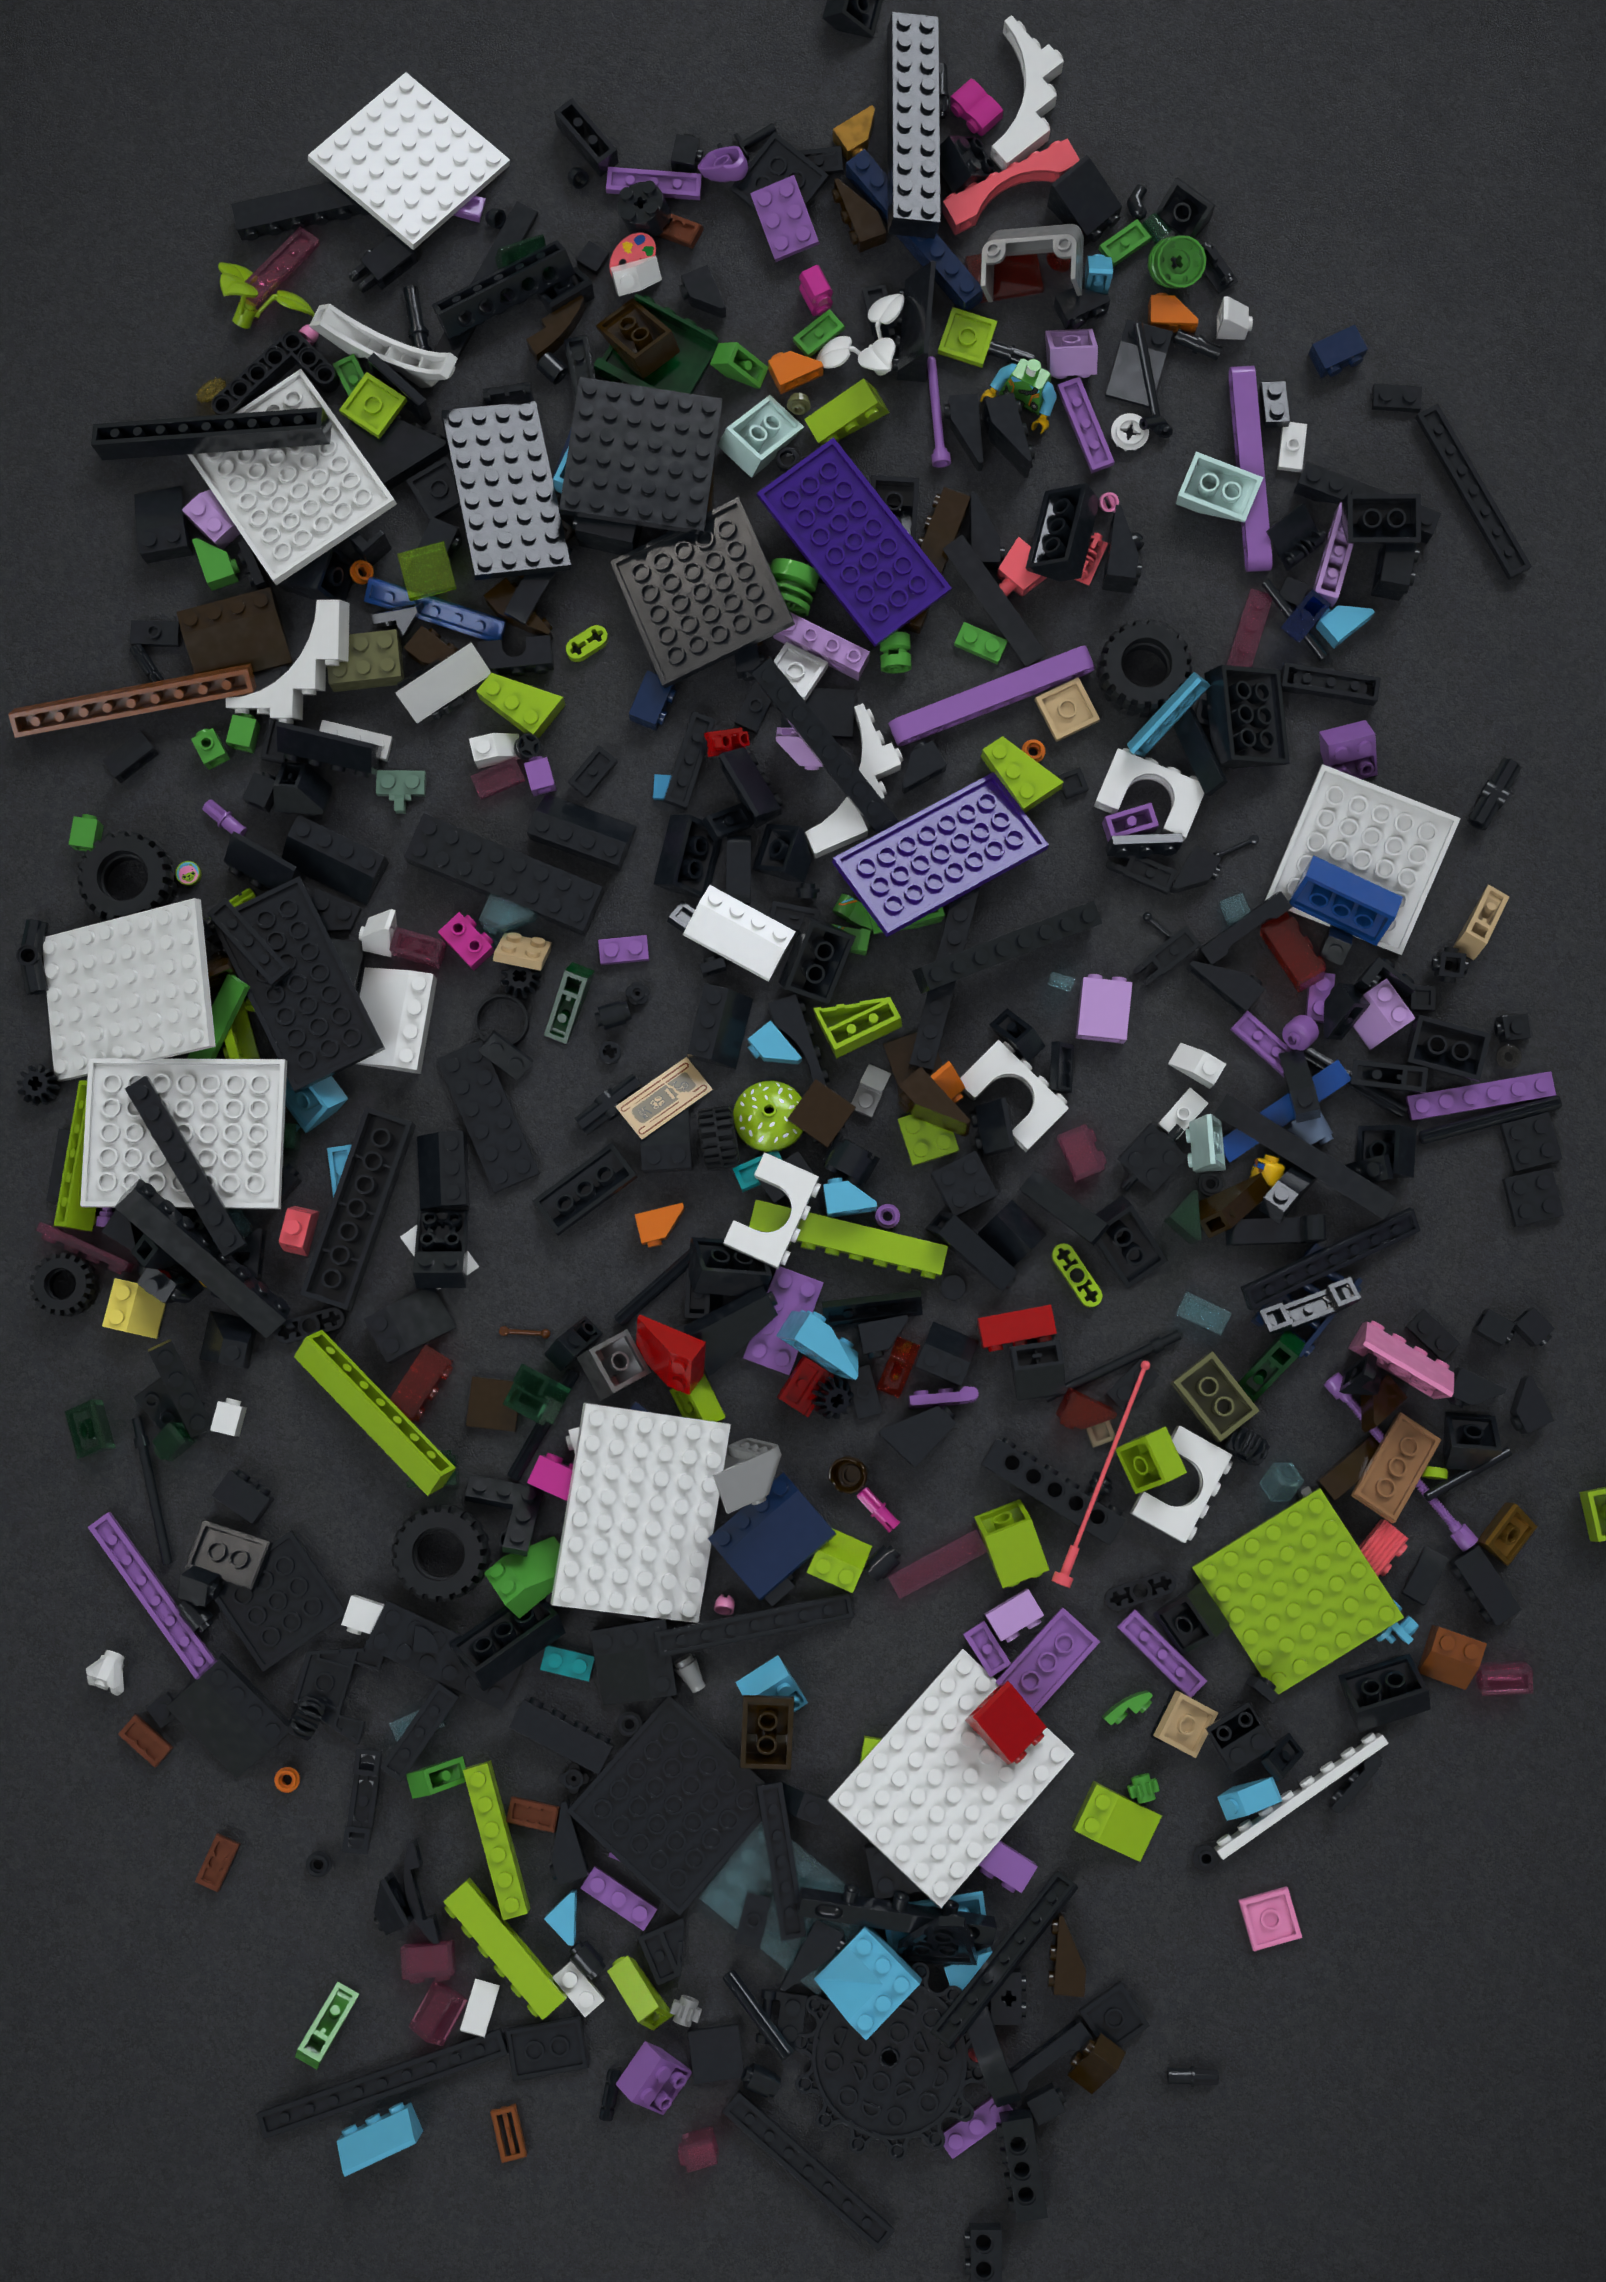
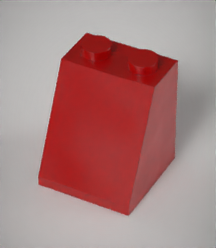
M1009 1681L1000 1684L965 1719L970 1727L1007 1765L1013 1762L1018 1764L1027 1755L1025 1749L1030 1744L1033 1746L1038 1744L1045 1736L1042 1732L1047 1728Z

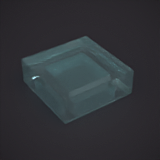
M1243 893L1219 902L1228 925L1235 923L1250 912Z
M1052 971L1047 984L1062 990L1071 991L1075 978Z

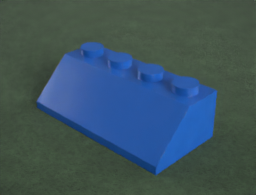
M1313 855L1289 903L1298 910L1377 946L1396 918L1403 897Z

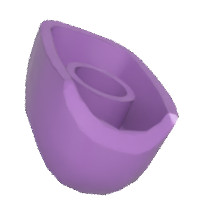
M729 146L715 149L706 154L699 163L698 169L703 177L711 181L725 183L742 180L748 172V163L738 146Z

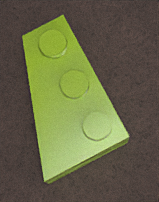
M863 378L804 420L817 442L822 446L833 437L839 442L840 439L890 412L877 390Z

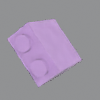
M1088 974V977H1083L1080 988L1075 1038L1124 1044L1127 1040L1132 982H1126L1127 979L1124 977H1112V980L1102 979V975Z

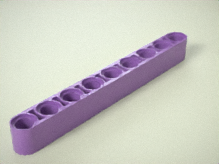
M1255 366L1230 367L1228 378L1236 467L1263 477L1245 523L1241 522L1246 572L1271 571L1272 549L1271 540L1266 533L1270 527Z
M1080 646L891 720L888 725L897 746H904L1064 684L1077 677H1082L1096 668L1087 647Z

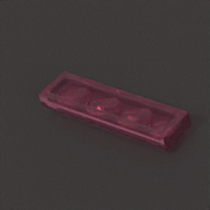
M299 227L245 281V283L252 285L258 291L256 298H246L259 306L319 246V239L302 227Z
M1250 589L1226 665L1252 667L1272 603V599L1267 593Z
M40 1222L36 1231L43 1234L42 1239L53 1244L56 1241H60L65 1244L64 1249L75 1254L78 1251L87 1254L85 1259L96 1264H100L103 1261L109 1264L107 1269L120 1275L123 1271L131 1273L135 1265L49 1224Z
M975 1529L889 1575L888 1578L899 1599L988 1551Z

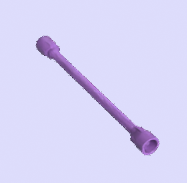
M1337 1372L1323 1385L1336 1400L1340 1398L1342 1402L1347 1403V1406L1349 1405V1408L1361 1420V1406L1355 1401L1352 1396L1353 1394L1339 1392L1343 1376ZM1378 1426L1369 1431L1378 1440V1443H1381L1385 1435ZM1420 1478L1416 1488L1424 1497V1493L1430 1490V1488H1427L1428 1486ZM1438 1498L1430 1501V1505L1434 1507V1510H1436L1442 1520L1447 1522L1446 1524L1452 1532L1450 1537L1463 1552L1471 1548L1478 1541V1538L1465 1523L1461 1525L1459 1521L1452 1518L1453 1516L1448 1513L1449 1511L1444 1508V1505L1440 1503Z

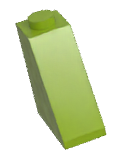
M623 1956L613 1962V1967L607 1972L638 2023L654 2031L673 2016L670 2013L669 2007L636 1960L629 1956Z

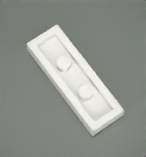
M322 720L319 731L383 746L380 760L388 761L393 743L392 736Z

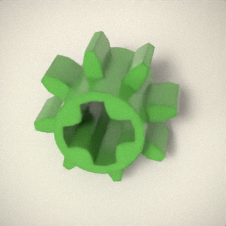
M1149 1773L1131 1778L1132 1784L1127 1785L1131 1799L1136 1798L1138 1804L1156 1799L1155 1792L1160 1791L1156 1778L1150 1779Z

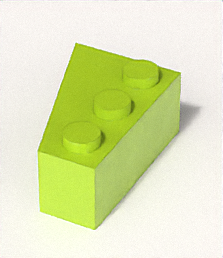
M490 673L476 691L482 702L523 733L533 734L538 739L566 705L562 696L494 673Z
M1003 736L982 749L981 758L990 771L996 774L1024 813L1061 790L1064 782Z
M891 997L859 1001L860 1003L849 1005L838 1004L835 1007L813 1008L815 1018L836 1059L902 1027L901 1017Z

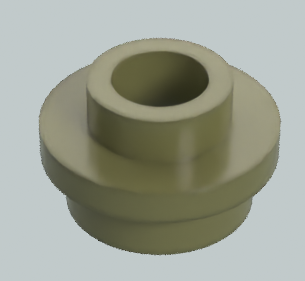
M794 393L787 401V408L796 415H802L810 410L811 403L807 395Z

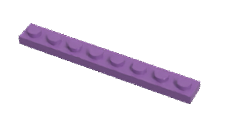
M107 1512L88 1527L196 1679L215 1658L198 1634L194 1633L180 1617V1611L177 1609L178 1606L112 1513Z

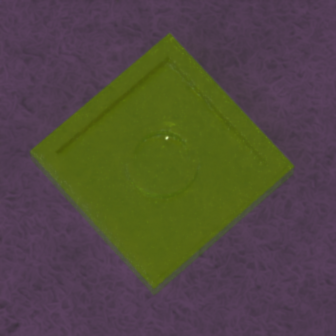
M444 541L397 554L410 601L457 589Z

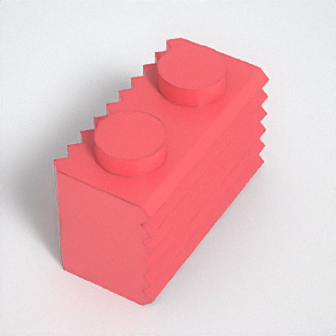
M1380 1519L1360 1544L1359 1548L1377 1576L1381 1575L1383 1577L1391 1569L1392 1565L1390 1562L1395 1555L1400 1557L1408 1546L1405 1543L1409 1538L1387 1520Z

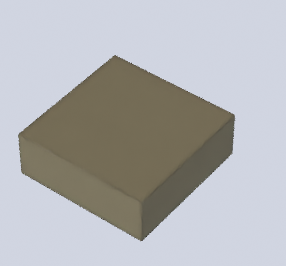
M1108 1416L1084 1424L1092 1448L1114 1441L1115 1434Z

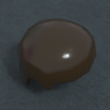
M844 1456L838 1458L830 1466L828 1480L833 1483L837 1491L853 1494L859 1492L867 1483L868 1471L860 1459Z

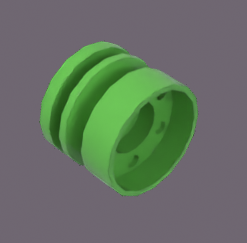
M1178 235L1162 239L1152 248L1148 256L1150 276L1158 285L1164 288H1185L1193 285L1201 278L1206 268L1204 248L1196 239L1190 236ZM1171 258H1177L1175 261L1177 267H1171L1173 263L1170 260Z
M785 558L772 560L770 568L789 611L799 617L808 616L810 611L809 605L812 604L813 600L809 593L815 592L819 575L813 567L799 561Z

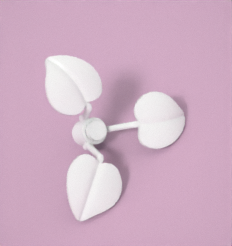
M903 294L885 296L877 300L870 307L868 319L871 322H876L875 327L878 340L873 345L870 344L868 348L859 351L856 347L851 346L852 339L850 337H836L823 346L816 360L822 362L823 368H836L848 360L850 352H854L858 355L859 364L866 369L874 370L877 375H885L891 371L896 345L891 338L882 337L880 326L881 324H890L898 317L905 300Z

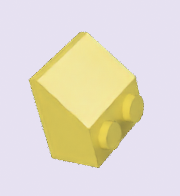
M114 1278L102 1327L157 1339L166 1304L162 1303L152 1294L147 1293L138 1283Z

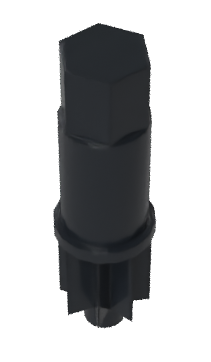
M939 63V119H944L947 113H949L947 65Z

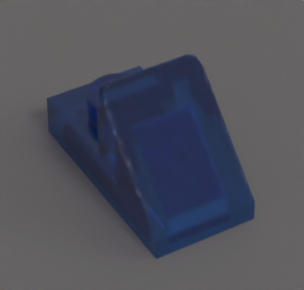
M1312 589L1293 609L1292 614L1280 628L1297 643H1300L1331 604Z

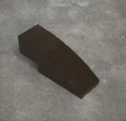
M582 295L541 319L543 329L526 339L528 349L537 363L546 353L551 352L553 354L564 344V339H568L573 333L586 309Z
M1373 1435L1367 1437L1316 1480L1331 1501L1338 1499L1360 1480L1379 1446L1378 1441Z

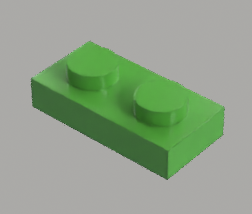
M1136 219L1099 246V251L1105 257L1112 258V265L1114 267L1149 243L1151 236L1139 220Z
M828 309L794 336L793 342L806 357L810 358L826 343L843 332L845 326Z
M354 354L333 363L348 396L364 376Z
M964 622L954 646L998 665L1008 641Z

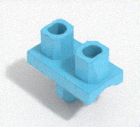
M1393 1600L1399 1608V1610L1401 1611L1402 1608L1400 1607V1605L1395 1600ZM1407 1616L1400 1624L1396 1622L1378 1633L1375 1638L1378 1642L1386 1638L1392 1644L1396 1640L1391 1634L1394 1631L1403 1642L1409 1645L1414 1640L1411 1636L1418 1629L1419 1625L1410 1616Z

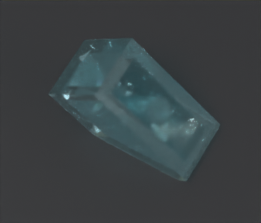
M490 894L480 915L479 922L483 925V930L496 935L497 932L504 934L536 921L537 915L529 909Z

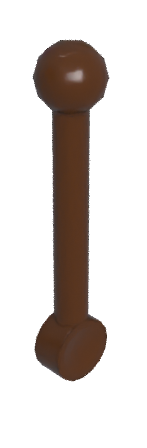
M502 1326L499 1329V1333L502 1336H507L508 1334L535 1335L546 1339L551 1334L548 1329H543L542 1331L509 1329L506 1326Z

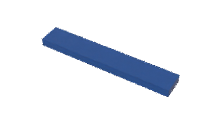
M370 577L368 579L364 602L386 609L423 602L424 609L418 619L486 641L503 640L507 620L377 578Z
M1336 1060L1312 1077L1319 1102L1351 1081V1077L1339 1060ZM1286 1094L1260 1112L1282 1127L1295 1119L1289 1094ZM1236 1128L1223 1137L1225 1158L1230 1163L1259 1142Z

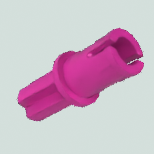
M868 1487L863 1488L858 1493L857 1498L872 1513L870 1516L875 1517L888 1533L900 1523L885 1507L886 1503H882Z

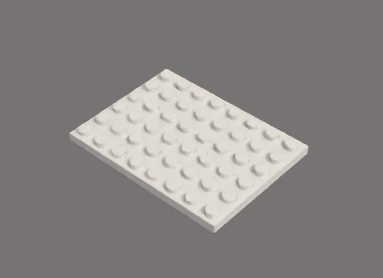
M299 369L234 414L323 407L332 423L330 444L187 454L276 585L397 505L392 495L302 369Z
M193 898L46 936L43 944V961L48 985L46 993L54 1075L59 1078L57 1081L62 1082L88 1076L89 1058H140V1061H148L216 1047L201 899Z
M140 1058L88 1059L81 1207L115 1208L121 1196L141 1178L145 1183L151 1184L160 1196L172 1202L175 1208H194L125 1090L126 1087L142 1077L148 1076L226 1209H281L287 1061L285 1059H155L140 1061Z
M583 1403L550 1604L698 1623L711 1549V1542L708 1538L713 1534L719 1500V1491L713 1475L724 1469L731 1424Z
M964 1649L953 1658L827 1800L939 1908L943 1907L1075 1754L1046 1728L1042 1732L1045 1735L1043 1739L1035 1746L1030 1744L1025 1749L1027 1755L1018 1764L1013 1762L1007 1765L965 1721L999 1685L996 1683V1679L990 1677L986 1670Z

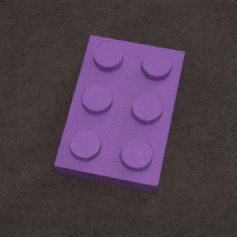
M794 175L750 193L776 262L820 244Z

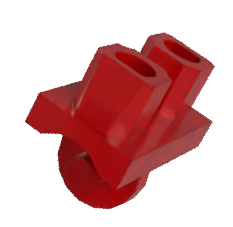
M742 727L704 733V737L707 740L708 757L719 756L721 753L750 745L748 732L743 731Z

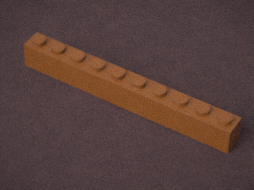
M251 664L14 708L8 716L14 737L17 738L253 693L257 686Z

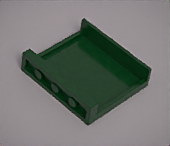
M636 293L634 296L635 300L673 332L680 352L645 379H642L629 368L610 345L602 358L598 357L595 361V374L610 382L692 394L711 363L719 343V338L713 331L697 327L696 323L691 319H683L677 316L672 309L668 307L662 308L652 298L645 295L642 297Z

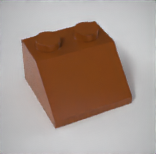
M1432 1625L1418 1671L1427 1677L1466 1690L1480 1667L1487 1643Z

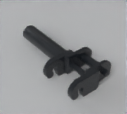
M771 123L745 140H742L738 133L734 134L738 147L747 161L750 160V153L746 152V149L772 135L774 131L776 132V128ZM721 143L717 144L718 149L724 148Z

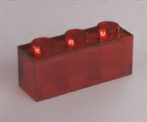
M1285 912L1277 919L1273 918L1261 925L1260 936L1299 993L1324 979L1326 964L1320 956H1316L1313 952V945L1307 936L1303 937L1300 933V926L1294 917L1290 918L1288 913Z
M426 1344L390 1398L412 1423L414 1421L419 1422L425 1414V1404L428 1400L433 1401L438 1394L440 1388L437 1386L442 1378L446 1380L453 1370L451 1364L453 1361Z

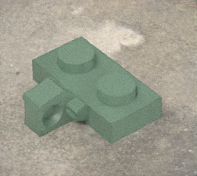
M377 770L376 795L389 796V800L394 801V811H396V814H406V801H412V796L426 797V772Z

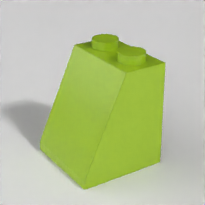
M1021 1499L974 1517L1002 1588L1014 1587L1023 1580L1037 1578L1044 1572L1049 1571L1032 1519Z

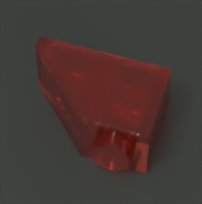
M897 1336L876 1389L899 1398L915 1362L920 1345Z
M1070 1387L1056 1411V1415L1061 1420L1060 1423L1070 1429L1077 1427L1081 1430L1114 1419L1117 1416L1116 1411L1112 1407Z

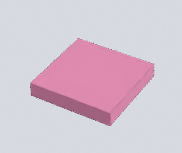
M1287 1886L1238 1900L1253 1951L1302 1938Z

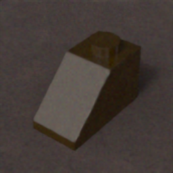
M1389 1375L1381 1379L1377 1395H1361V1425L1364 1433L1377 1427L1408 1398Z

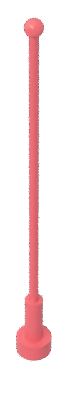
M1146 1360L1140 1364V1374L1075 1542L1069 1547L1060 1573L1055 1571L1052 1577V1582L1070 1588L1073 1578L1069 1576L1080 1550L1078 1545L1145 1372L1150 1368V1363Z

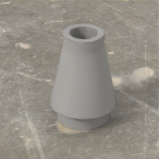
M691 1653L678 1658L674 1662L675 1672L687 1684L692 1693H696L706 1686L697 1658H693Z

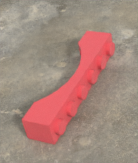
M1068 138L1061 142L1059 140L1055 141L1047 149L1041 152L1035 151L1027 159L1021 162H1013L1007 169L999 173H991L986 180L980 183L974 182L958 194L952 193L948 195L943 201L942 213L954 235H957L975 226L985 207L1006 189L1032 181L1054 182L1080 159Z

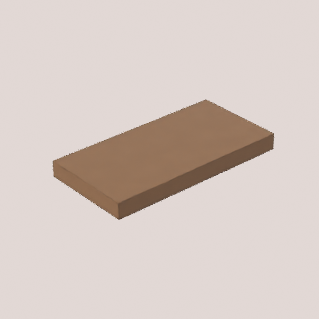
M1397 1413L1351 1496L1390 1523H1395L1439 1446L1441 1439L1403 1413Z

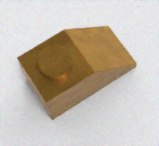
M873 105L833 128V142L836 146L842 147V153L847 162L863 149L868 150L875 117Z

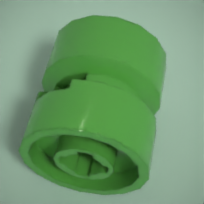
M895 632L880 643V651L884 653L880 656L882 672L894 674L911 670V654L908 653L911 649L910 634Z

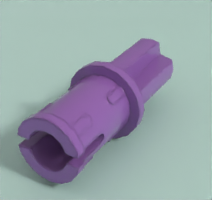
M212 799L204 804L203 811L217 822L219 828L223 827L230 834L235 831L242 836L245 835L247 828L232 817L230 811L226 812Z

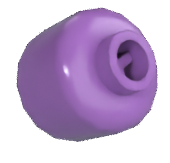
M1306 1015L1294 1017L1285 1025L1282 1031L1283 1040L1293 1050L1307 1049L1315 1042L1319 1035L1316 1022Z

